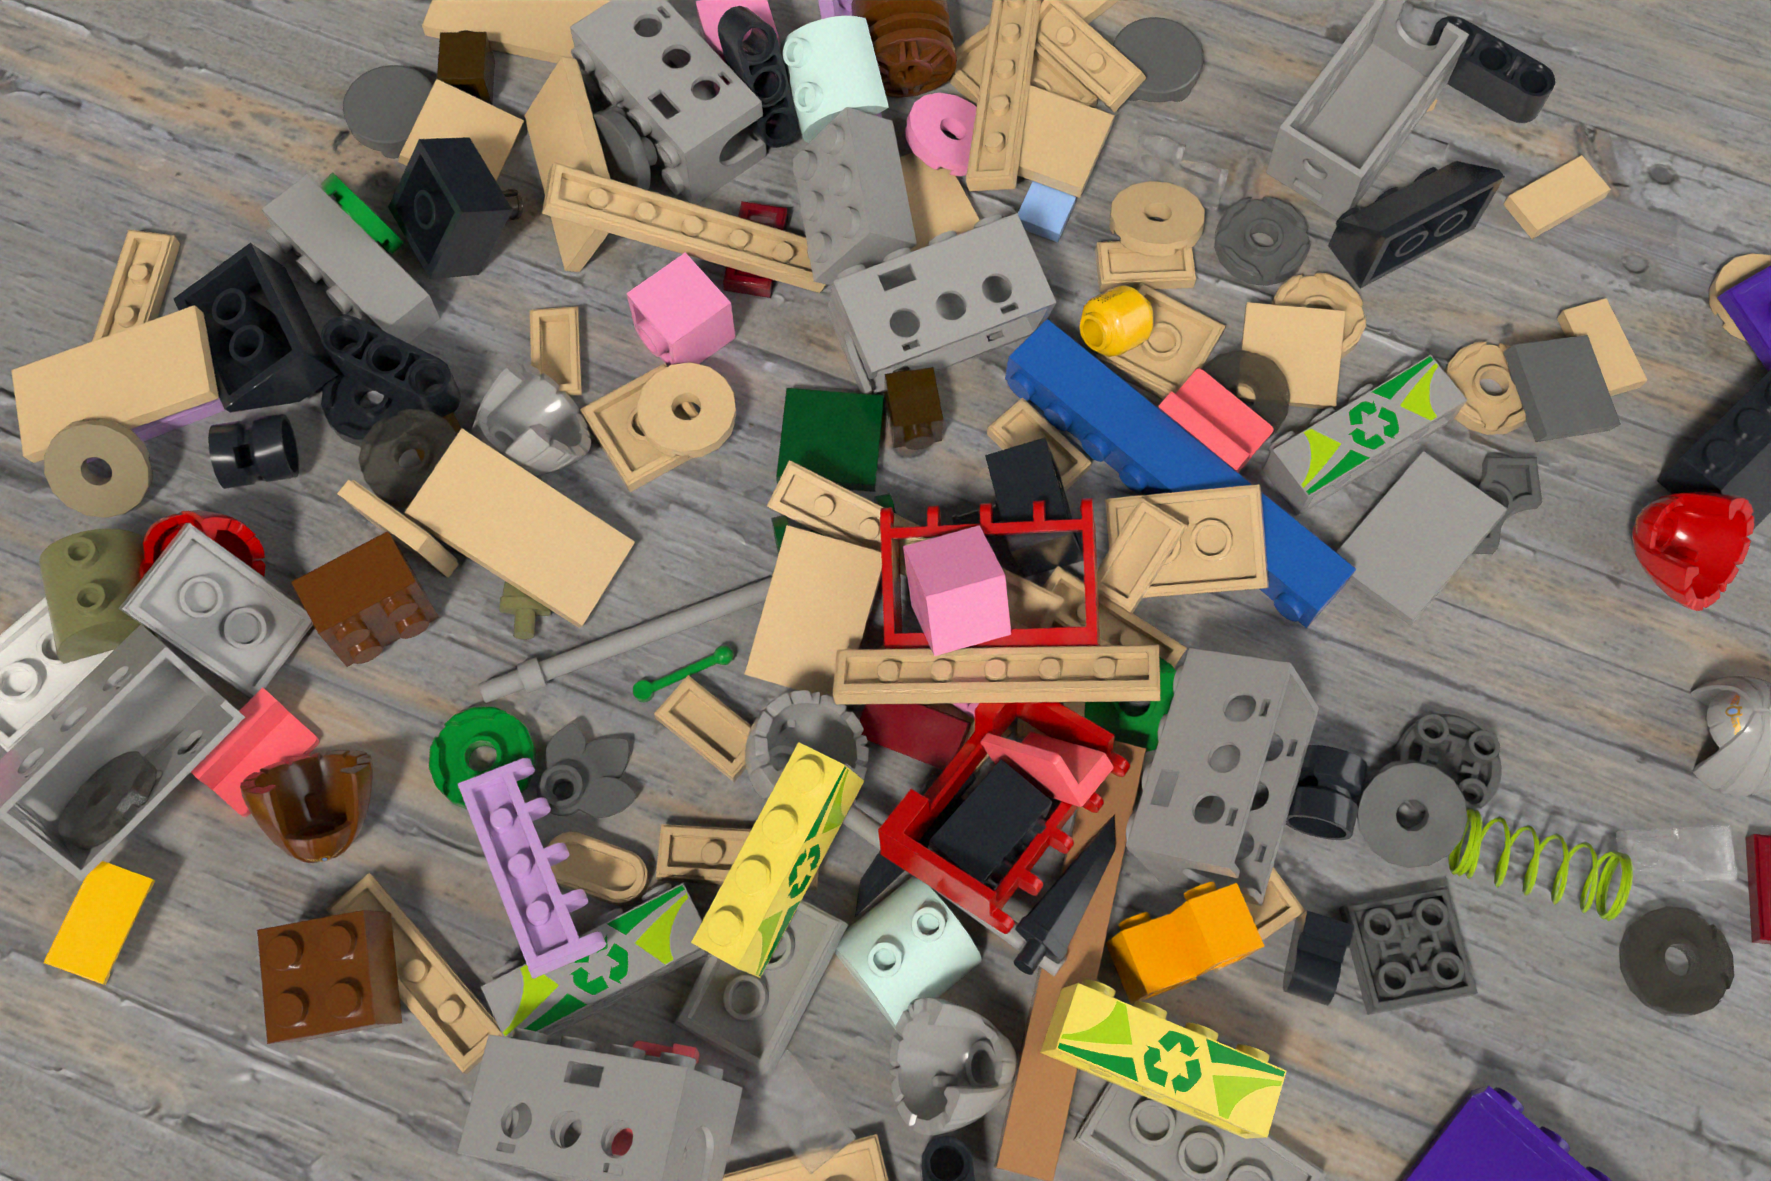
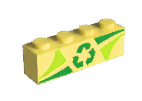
M798 742L691 943L733 967L761 978L864 780L846 765Z
M1083 979L1082 984L1076 983L1062 988L1040 1053L1245 1139L1268 1137L1286 1075V1070L1268 1063L1269 1054L1243 1044H1237L1236 1049L1217 1042L1219 1035L1217 1032L1199 1024L1186 1023L1185 1027L1167 1021L1165 1020L1167 1012L1155 1005L1142 1001H1135L1133 1006L1114 998L1116 991L1113 988L1094 980Z

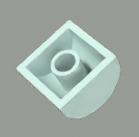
M835 16L817 20L796 29L782 41L780 50L802 137L805 142L810 143L846 107L872 115H877L889 108L866 18Z
M915 876L908 879L847 928L834 952L894 1029L903 1011H909L907 1007L910 1004H914V1001L922 998H938L981 963L982 960L976 945L956 916L926 883Z

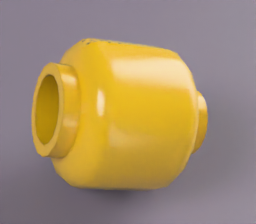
M1126 285L1114 287L1091 298L1084 305L1079 324L1081 336L1086 345L1092 350L1107 357L1120 356L1142 345L1150 337L1153 329L1152 306L1136 289Z

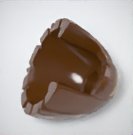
M350 750L327 751L324 756L319 752L311 757L308 755L289 759L288 764L280 761L261 768L260 772H253L248 775L240 785L242 797L260 828L286 854L306 863L326 862L344 853L356 840L364 824L370 804L373 783L372 758L370 754L368 755L364 751L355 750L350 753Z

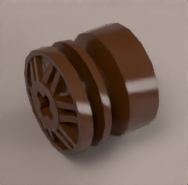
M947 0L852 1V16L866 18L886 96L896 98L918 96L935 90L949 80L956 70L957 54L956 48L953 45V32L949 27L950 16Z

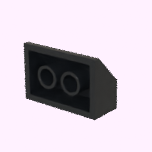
M1454 161L1439 170L1436 167L1429 168L1421 173L1412 184L1402 189L1398 187L1390 188L1381 194L1375 203L1363 209L1354 207L1346 211L1336 221L1337 227L1328 247L1361 289L1475 229L1505 176L1499 169Z
M251 242L173 298L179 311L195 305L204 314L218 396L224 409L230 413L301 402L338 375L286 268Z
M1771 370L1657 480L1671 494L1706 492L1737 495L1747 499L1754 511L1752 513V516H1754V529L1771 513Z

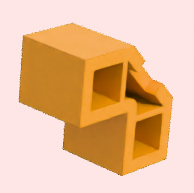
M1214 881L1199 885L1185 892L1183 895L1186 902L1170 914L1152 920L1149 912H1144L1118 924L1121 931L1106 942V945L1131 1005L1135 1001H1143L1197 980L1196 977L1219 967H1227L1247 958L1264 947V943L1237 883L1221 889H1217Z

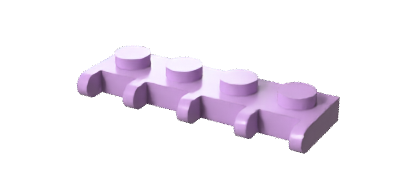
M522 758L458 783L529 972L532 979L600 951L605 947L606 942L601 932H594L581 938L577 934L569 913L584 907L588 903V898L583 889L573 890L564 895L560 892L551 866L566 860L569 857V852L565 843H556L546 848L542 847L532 821L546 816L551 811V808L546 798H537L527 803L524 802L517 781L529 777L534 773L535 769L531 759Z

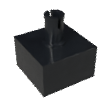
M470 137L432 138L418 140L388 208L428 278L440 279L479 275L507 220H517L521 217L523 200L521 196H517L519 192L516 189L503 191L500 189Z
M1045 437L985 455L996 496V505H992L993 523L1034 521L1033 501L1040 500L1045 501L1046 521L1073 519L1059 468ZM980 509L952 516L953 525L980 524ZM1076 532L1005 535L1010 552L1026 577L1056 569L1057 566L1064 567L1084 561ZM989 535V536H985V537H986V539H988V538H992V537H995V536H998V535Z

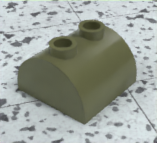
M122 529L88 530L57 540L49 545L40 555L39 566L57 656L63 664L115 650L141 625L119 609L141 581L139 568L145 557L143 548L144 538L141 535ZM147 629V630H148L149 632H151L156 638L159 637L158 635H156L155 633H153L152 631H150L149 629Z

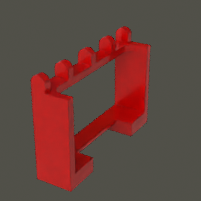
M1082 498L1080 504L1082 519L1046 521L1045 501L1040 500L1033 501L1034 521L993 523L992 503H980V524L941 526L940 507L936 505L927 507L928 526L894 528L895 518L893 509L881 508L880 529L885 649L930 648L924 633L902 632L899 540L935 538L979 525L985 536L1083 532L1086 627L1011 629V635L965 648L1100 646L1096 524L1094 521L1093 498Z
M1058 702L979 703L975 708V732L924 796L910 789L878 829L882 856L1004 934H1008L1011 931L1015 922L1007 913L1002 911V908L1016 889L1020 887L1027 893L1036 896L1044 886L1043 882L1030 871L1046 849L1051 846L1059 852L1067 854L1073 847V839L1061 831V829L1078 806L1063 801L1059 804L1045 823L1046 829L1041 834L1038 833L995 891L927 849L918 841L987 755L981 740L987 733L1001 737L1016 717L1052 738L1104 752L1114 767L1111 773L1118 777H1124L1131 766L1125 758L1113 752L1114 735ZM1094 792L1082 807L1090 812L1098 813L1104 805V800L1099 794Z

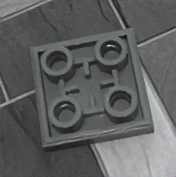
M1588 335L1514 344L1503 351L1510 369V378L1516 386L1526 414L1527 425L1533 433L1535 442L1605 432L1621 425Z
M1447 886L1345 904L1339 908L1342 922L1355 926L1349 948L1367 1015L1469 997L1478 993Z

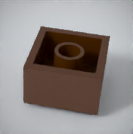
M388 531L291 582L318 634L346 667L354 663L363 664L373 660L381 654L385 646L400 638L408 639L421 634L428 628L430 622L439 618L413 569Z
M360 910L257 930L267 1044L302 1042L402 1023L390 912Z

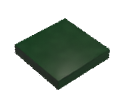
M786 388L776 474L777 484L790 460L848 490L875 492L884 396Z

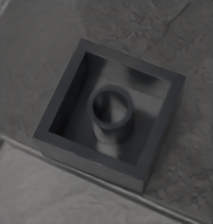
M1001 759L930 839L928 849L995 891L1014 866L1013 860L1018 854L1021 856L1038 833L1041 834L1046 829V816L1052 801Z

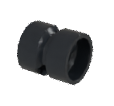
M285 414L255 418L251 427H248L243 421L211 425L208 435L209 453L215 476L223 489L254 485L258 476H262L266 482L298 477L299 453L290 420ZM248 444H250L251 455H252V458H253L252 460H251L250 450H249Z
M1308 745L1297 782L1299 787L1295 789L1286 825L1296 831L1328 840L1350 839L1353 835L1358 813V806L1352 798L1359 797L1362 794L1368 768L1366 761L1351 752L1335 747Z

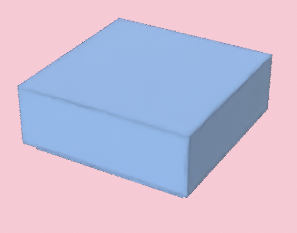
M1032 181L1018 212L1025 231L1058 243L1075 206L1076 196Z

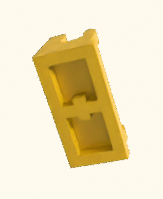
M101 861L85 877L43 963L106 985L111 975L112 967L155 880Z

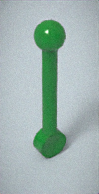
M719 646L713 655L651 683L647 680L638 681L633 686V695L639 702H649L654 697V692L685 679L688 675L691 676L716 664L728 665L733 660L734 652L729 646Z

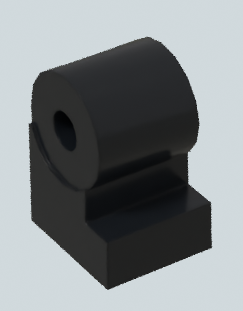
M1308 910L1298 917L1294 923L1283 979V991L1328 1006L1337 989L1341 973V963L1343 964L1346 949L1350 947L1355 926Z

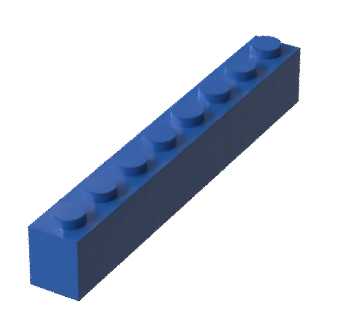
M1045 320L1008 357L1005 380L1013 393L1020 399L1031 400L1044 411L1045 417L1055 428L1060 431L1067 430L1077 438L1091 458L1098 462L1104 461L1117 471L1121 481L1133 492L1152 495L1252 485L1050 320ZM1261 492L1269 588L1259 590L1274 601L1275 608L1282 616L1293 622L1298 621L1307 628L1344 588L1356 571V568Z

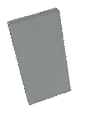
M1108 1082L1073 1139L1074 1142L1131 1181H1323L1327 1174L1269 1134L1267 1138L1245 1139L1111 1082Z

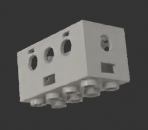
M611 0L570 26L575 47L571 49L573 59H577L588 99L593 103L598 100L605 109L613 106L620 107L640 138L646 137L653 143L657 153L655 165L661 170V176L672 193L675 195L682 193L690 203L697 204L766 157L765 143L761 139L756 142L744 129L763 116L762 101L667 0ZM663 10L669 18L665 19L659 11ZM657 21L662 25L660 32H658ZM682 49L688 52L691 56L689 63L685 65L672 50ZM671 63L675 68H670L668 64ZM724 76L731 84L727 85L720 77ZM710 80L715 82L720 88L717 96L714 97L700 81ZM673 107L679 112L674 116L671 113Z
M1376 0L1278 130L1266 173L1337 218L1357 206L1447 85L1469 36L1468 33L1448 22L1438 44L1428 46L1413 40L1406 34L1400 23V16L1406 0Z
M1018 213L1002 218L1000 214L988 216L978 221L974 225V229L959 235L955 231L944 232L931 239L928 243L929 246L913 252H911L910 248H901L885 256L883 263L867 269L862 264L855 265L838 274L837 280H834L832 284L827 314L861 394L876 395L884 392L885 374L894 373L904 368L916 370L934 367V372L1029 337L1047 320L1057 302ZM1001 332L1002 337L990 342L988 341L987 337ZM907 345L909 350L904 351L902 347Z
M141 624L0 759V819L82 881L245 716ZM201 737L198 743L190 751L185 753L188 747L196 739ZM161 777L157 784L150 791L145 793L147 788L157 778ZM120 817L115 826L106 834H104V832L111 825V823H113L117 818Z
M1189 648L1184 665L1177 669L1174 676V697L1169 712L1163 715L1159 723V743L1153 762L1146 766L1142 776L1143 793L1137 812L1132 813L1127 822L1126 847L1162 884L1190 890L1212 881L1215 882L1217 889L1237 883L1246 903L1262 906L1319 707L1295 668L1289 662ZM1272 736L1281 738L1283 741L1281 754L1272 761H1265ZM1297 742L1294 755L1291 757L1289 754L1292 744ZM1258 784L1265 785L1269 791L1266 804L1257 810H1250ZM1207 796H1214L1210 809L1196 807L1201 799ZM1243 833H1248L1254 839L1253 851L1248 857L1236 860ZM1262 846L1266 847L1263 861L1258 862Z
M514 1028L512 1038L488 1035L457 1153L582 1181H722L743 1087L722 1080L723 1069L696 1063V1059L688 1056L661 1052L660 1057L645 1055L646 1051L630 1046L611 1044L610 1049L596 1047L595 1042L580 1038L562 1036L561 1041L548 1039V1035ZM511 1111V1123L507 1130L506 1120L509 1112ZM576 1120H581L582 1130L578 1140L572 1146L566 1148L564 1135L568 1126ZM630 1128L633 1132V1141L630 1149L623 1156L614 1158L611 1150L614 1137L621 1130ZM685 1147H686V1149H687V1156H686V1160H685L684 1164H683L682 1167H681L682 1159H683V1155H684V1151H685Z

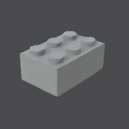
M846 107L792 159L814 282L831 286L833 281L837 280L838 274L847 268L862 264L867 269L883 263L885 256L898 249H912L917 245L893 121Z

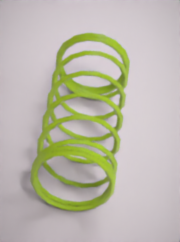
M1470 808L1467 810L1468 820L1463 838L1449 855V870L1453 875L1457 874L1460 877L1465 874L1468 879L1472 878L1477 867L1481 842L1489 828L1495 822H1500L1503 824L1505 831V848L1494 876V884L1497 888L1502 885L1506 876L1511 846L1523 831L1528 830L1533 835L1534 855L1529 863L1523 882L1522 892L1525 896H1528L1534 887L1538 873L1540 853L1552 839L1556 838L1562 843L1564 858L1551 892L1552 903L1554 905L1558 904L1564 894L1570 859L1576 851L1586 847L1591 852L1593 868L1582 890L1580 898L1581 912L1584 914L1590 909L1595 893L1597 913L1603 920H1613L1623 910L1633 879V864L1630 856L1626 853L1623 854L1613 850L1605 853L1597 860V855L1592 845L1587 842L1576 845L1568 853L1567 844L1563 836L1558 833L1548 836L1539 845L1536 831L1530 825L1519 828L1510 838V830L1504 818L1500 816L1494 818L1482 829L1481 813L1477 809ZM1471 822L1469 840L1459 864L1462 843ZM1611 856L1602 871L1597 888L1598 868L1605 859ZM1621 863L1622 876L1620 887L1612 907L1607 912L1608 888L1617 865ZM1590 884H1591V890H1590L1589 897H1588V900H1587L1586 905H1585L1586 896H1587V893H1588V890H1589V887H1590Z

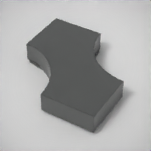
M1488 456L1482 463V476L1477 488L1506 507L1507 510L1502 519L1472 554H1493L1498 549L1500 532L1505 520L1518 512L1537 509L1541 505L1542 495L1537 457Z

